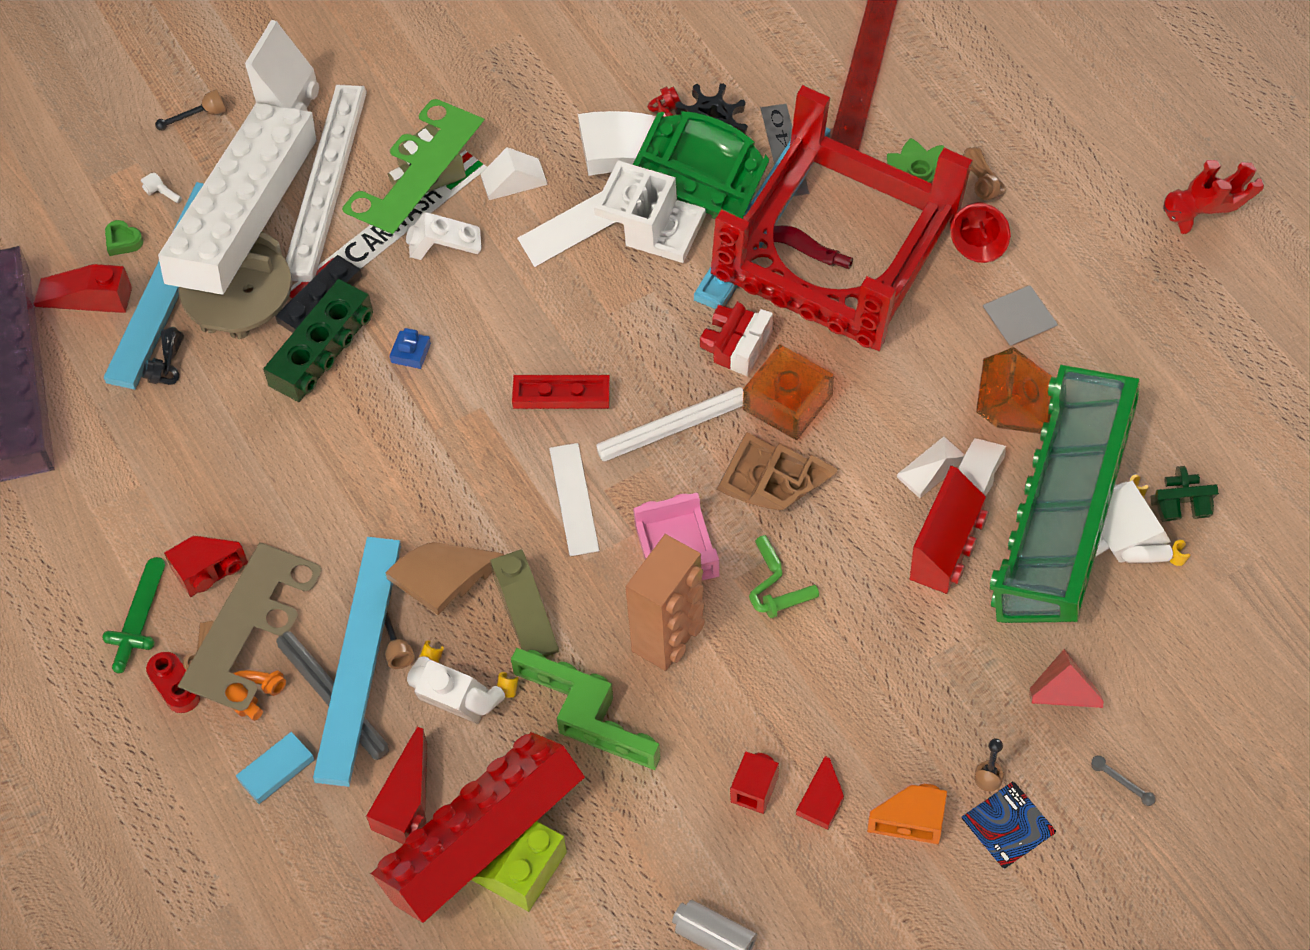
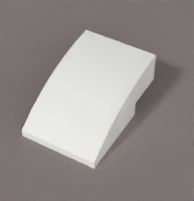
M620 111L578 114L579 130L588 176L611 173L617 161L633 165L656 116Z

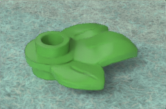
M910 138L903 146L901 154H887V164L932 183L938 157L944 145L935 146L927 151L917 141Z

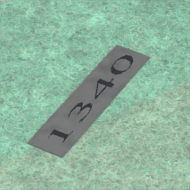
M787 103L760 107L774 165L791 140L792 123ZM806 178L803 179L793 196L809 194Z

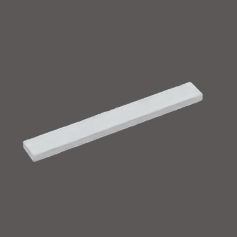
M336 85L286 257L292 281L310 282L316 276L365 101V86Z

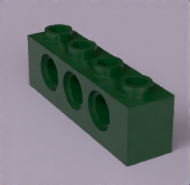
M338 279L263 368L268 386L297 402H300L306 394L311 393L322 374L332 368L340 352L350 346L354 335L371 320L373 309L369 294Z

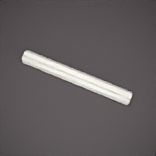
M738 387L600 442L596 445L598 455L602 461H607L747 404V395L742 387Z

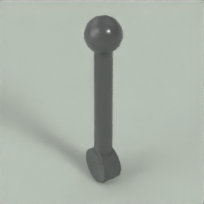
M1093 757L1091 767L1095 771L1107 773L1139 796L1144 805L1152 806L1155 803L1156 798L1153 793L1144 792L1106 765L1104 757Z

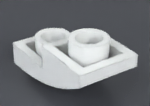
M974 438L960 464L959 470L985 496L993 486L994 473L1005 458L1006 446Z

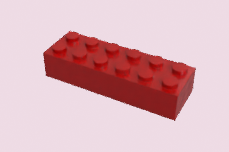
M533 732L521 736L514 742L513 748L488 765L487 771L476 781L466 784L461 789L458 797L450 804L440 807L433 814V819L424 827L410 833L405 843L398 850L384 856L379 861L378 867L370 874L393 905L421 923H424L580 783L585 776L562 744Z

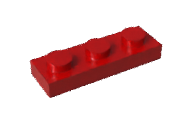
M513 375L512 406L513 409H609L610 375Z

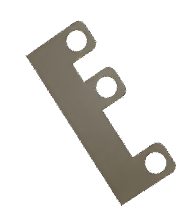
M259 542L178 687L238 711L247 709L257 692V685L251 680L230 673V668L254 626L281 636L286 631H290L297 618V611L292 607L269 599L278 582L302 591H309L314 587L321 574V567L316 563ZM298 565H305L312 570L313 575L308 582L298 583L291 578V570ZM274 609L283 610L288 615V622L280 628L272 627L266 621L267 614ZM232 683H241L248 689V695L241 702H232L225 695L226 688Z

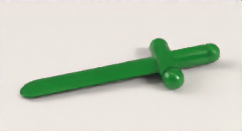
M154 557L147 561L122 631L108 630L102 635V639L106 644L119 646L112 664V670L117 674L125 671L133 648L151 650L155 645L152 637L142 636L141 632L165 568V561L160 557Z

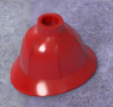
M984 202L969 204L955 214L951 223L950 231L954 246L964 257L977 263L992 262L1001 257L1008 248L1011 238L1009 223L1004 214L992 205Z

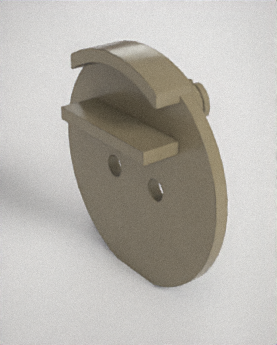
M261 232L223 295L179 287V297L187 315L200 325L203 332H206L207 329L208 333H214L219 330L229 332L232 338H235L237 334L238 339H243L248 336L251 329L268 322L283 308L291 292L292 277L288 263L282 255L279 242L272 236ZM247 288H253V289H254V290H253L252 292H250V293L244 292Z

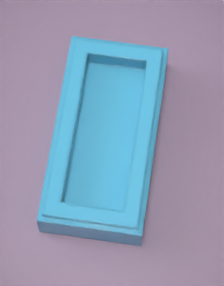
M290 732L239 772L236 778L256 802L260 804L315 759L301 741Z

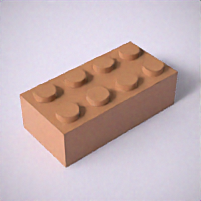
M667 534L663 535L625 586L631 651L664 671H667L672 662H679L685 653L686 643L691 636L696 637L701 632L705 623V619H703L704 603L702 593L704 586H702L703 569H701V553Z

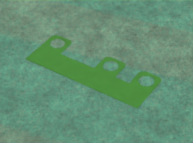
M438 99L429 101L419 113V119L440 128L430 142L411 134L402 135L391 147L390 154L411 163V166L383 200L364 191H357L342 208L343 212L393 234L485 119ZM433 106H442L446 109L445 117L440 120L430 119L427 116V112ZM410 140L417 143L418 149L411 155H403L398 150L399 145L404 141ZM358 198H366L371 202V207L366 212L356 213L352 210L351 204Z

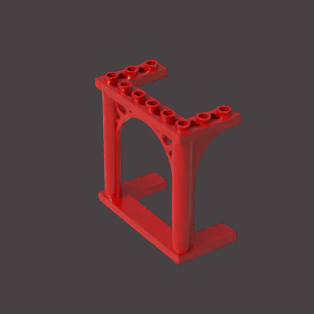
M802 85L796 96L790 148L743 219L722 209L715 218L710 273L721 281L731 282L743 288L749 294L758 295L771 301L777 307L791 310L805 320L819 323L835 334L847 336L857 341L863 347L880 351L885 343L890 321L947 224L952 223L955 214L961 209L973 160L944 147L938 157L933 184L826 137L825 130L830 97ZM813 162L923 210L893 262L878 278L873 279L866 276L861 286L854 288H825L799 278L780 259L774 245V226ZM763 242L767 248H759V243ZM765 257L771 259L773 263L769 267L764 268L752 261ZM853 297L858 300L856 310L846 306L845 300L847 298Z

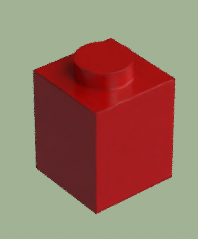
M745 751L730 787V802L764 814L779 778V763L767 754L759 752L753 754Z

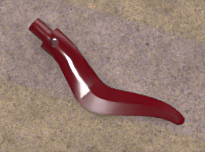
M788 225L774 226V242L786 244L832 267L836 265L846 269L851 268L853 263L852 257L840 254L838 250L819 244L796 227Z

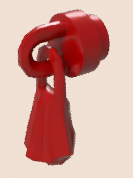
M666 86L660 89L662 95L651 100L647 106L651 112H665L664 117L672 116L673 114L670 111L675 109L677 102H681L674 86L669 89Z

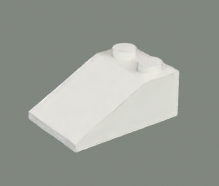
M271 20L245 63L255 101L259 104L307 111L311 100H314L319 92V83L316 81L314 69L279 23Z

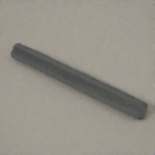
M284 632L276 640L278 648L329 706L334 681L292 632ZM364 717L359 742L373 759L379 760L389 752L388 744Z

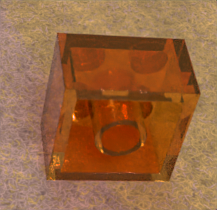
M779 344L743 388V410L797 441L833 396L834 374Z

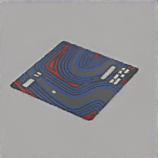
M1015 782L1009 783L962 816L965 824L1003 869H1006L1056 833L1053 826Z

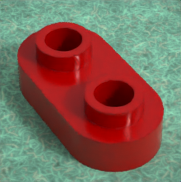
M160 652L152 656L147 663L146 672L151 683L167 706L176 713H187L193 710L200 701L199 695L187 690L183 694H175L176 691L181 689L178 685L186 672L179 658L171 652ZM168 664L166 669L158 670L161 665Z

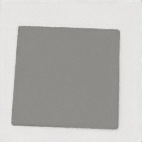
M1030 285L983 305L1010 346L1058 326Z

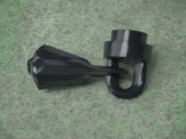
M169 327L161 331L164 363L163 360L157 358L146 360L142 378L147 379L148 383L157 384L159 382L172 385L179 380L180 374L178 369L171 365V361L176 356L184 335L176 327ZM162 369L164 376H167L170 371L174 375L173 378L161 377Z

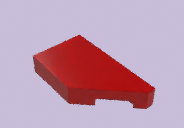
M825 756L796 809L797 816L829 830L844 801L843 791L829 757Z

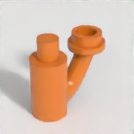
M242 670L233 673L262 685V691L266 694L270 693L272 696L279 694L286 685L284 675L279 670L271 674L252 670ZM232 683L226 688L225 695L232 702H241L247 697L248 689L241 683ZM255 696L247 709L243 711L233 709L239 716L244 717L247 715L253 721L258 720L263 714V710L257 706L258 699Z

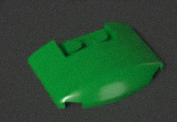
M681 111V115L665 117V112H658L633 165L675 177L677 200L705 208L706 213L712 215V219L717 217L721 209L743 219L769 164L770 159L765 154L763 158L754 146L755 142L750 137L721 120L693 112Z

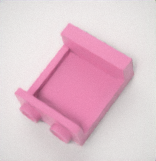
M698 493L679 494L672 499L659 502L649 501L633 509L634 523L645 559L663 535L667 534L701 553L702 580L719 577V558L716 549H713L700 509Z

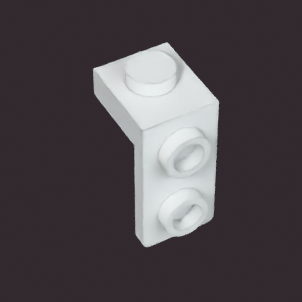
M427 212L421 215L414 226H410L406 235V242L409 244V255L411 258L418 260L424 257L434 243L478 254L481 251V236L478 226Z

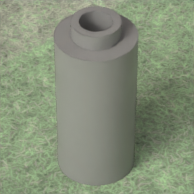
M690 900L687 905L681 903L672 919V923L676 924L675 933L707 950H752L757 939V933L694 900Z

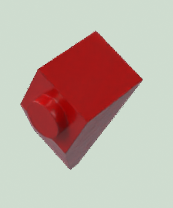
M91 264L41 278L33 304L35 307L126 313L132 286L124 266Z
M418 726L366 815L372 831L401 844L405 843L410 833L424 827L426 824L428 744L424 729Z

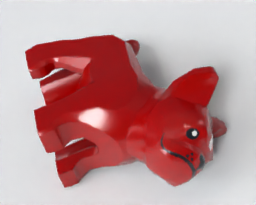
M1207 160L1203 164L1204 169L1190 182L1188 189H1177L1166 196L1163 211L1166 212L1172 222L1178 223L1182 234H1187L1191 231L1194 225V218L1198 214L1229 213L1239 209L1264 188L1261 178L1250 182L1257 171L1252 162H1241L1234 174L1221 179L1216 176L1221 168L1217 160Z

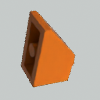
M932 784L908 786L870 811L867 832L939 845L947 791L940 790L939 787Z

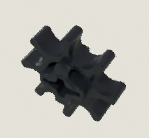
M724 83L719 85L718 93L712 97L703 95L700 85L695 84L693 85L692 96L697 102L691 106L677 102L675 106V114L681 115V111L710 116L735 127L745 135L748 128L746 124L737 123L733 119V115L744 112L745 100H740L736 104L726 103L722 98L726 90Z

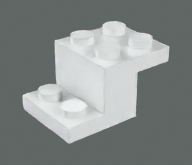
M617 161L594 207V213L596 216L624 224L626 246L684 263L706 216V209L677 200L675 177Z

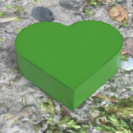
M122 220L112 221L105 228L106 246L109 256L134 252L143 245L140 231L137 228L128 227L127 223Z

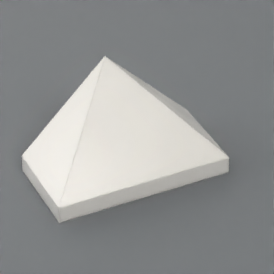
M942 437L897 474V478L921 498L946 477L950 466L958 468L965 454L948 439Z

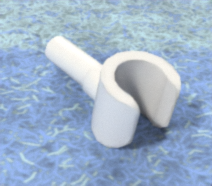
M150 173L141 179L143 183L142 188L149 196L159 191L177 204L181 202L182 197L168 189L156 173Z

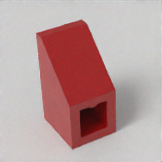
M194 535L164 552L171 570L190 597L207 591L215 582L227 575L237 573L242 566L248 563L243 547L239 542Z

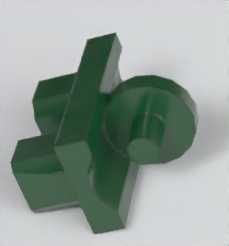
M1177 466L1175 476L1164 478L1166 487L1176 486V488L1156 490L1155 495L1150 496L1151 506L1157 505L1161 521L1167 522L1180 520L1182 518L1180 503L1191 502L1193 519L1211 517L1214 509L1213 498L1219 493L1217 484L1189 487L1191 484L1200 483L1199 474L1188 475L1185 466Z

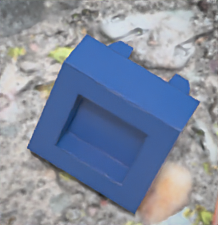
M404 328V331H399L390 353L391 363L421 369L431 345L430 337L419 335L417 330Z

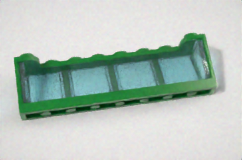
M1060 365L1057 377H1051L1048 387V396H1051L1048 414L1051 415L1050 422H1044L1040 437V440L1044 441L1042 449L1036 448L1032 464V467L1036 468L1034 476L1028 475L1024 490V494L1028 495L1026 503H1020L1016 516V522L1019 523L1018 530H1012L1009 537L1008 550L1011 551L1009 559H1003L1000 570H994L991 576L990 590H993L991 607L996 608L997 622H1078L1138 404L1139 378Z

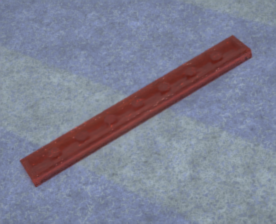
M868 0L831 135V139L858 151L861 148L899 0Z

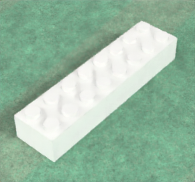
M255 104L158 254L164 284L222 295L225 293L316 142L312 112L269 104Z

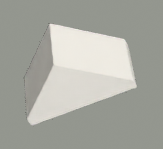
M508 147L481 173V179L489 200L547 185V180L538 158Z

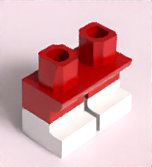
M738 301L734 308L718 305L712 317V325L721 327L722 330L717 332L709 328L704 329L700 336V348L713 353L714 363L748 377L773 331V313L762 309L759 313L748 311Z

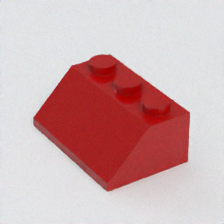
M950 466L913 546L909 578L911 581L948 594L952 583H959L965 565L961 564L964 556L970 557L977 541V538L973 537L976 529L982 530L989 514V511L984 510L986 496L957 467Z

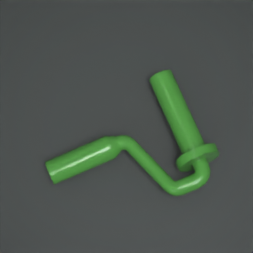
M763 535L755 540L769 570L774 573L749 594V599L756 611L766 612L770 618H775L779 610L819 597L817 586L811 585L772 598L770 594L763 596V604H761L758 595L778 581L783 573L782 564L768 537Z

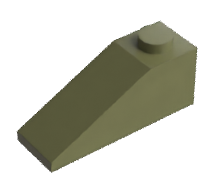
M520 549L491 559L494 581L521 649L525 651L535 650L545 657L558 653V645L523 550Z

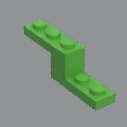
M516 648L511 657L514 675L568 695L556 718L559 734L647 768L656 769L660 760L659 743H656L649 735L643 733L635 735L625 731L615 722H602L613 701L612 683H609L601 675L594 673L588 675L577 671L573 665L567 662L556 663L548 660L544 655L535 650L525 651Z

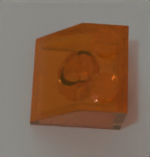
M1015 347L983 359L976 413L997 428L1041 434L1043 423L1050 422L1048 409L1051 396H1048V387L1052 376Z

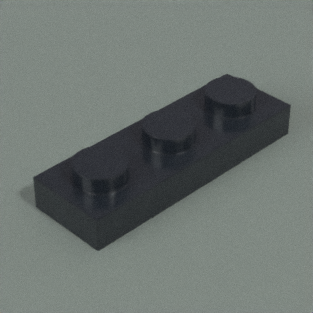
M337 255L275 315L277 323L293 333L338 279L353 286L362 277L361 269Z

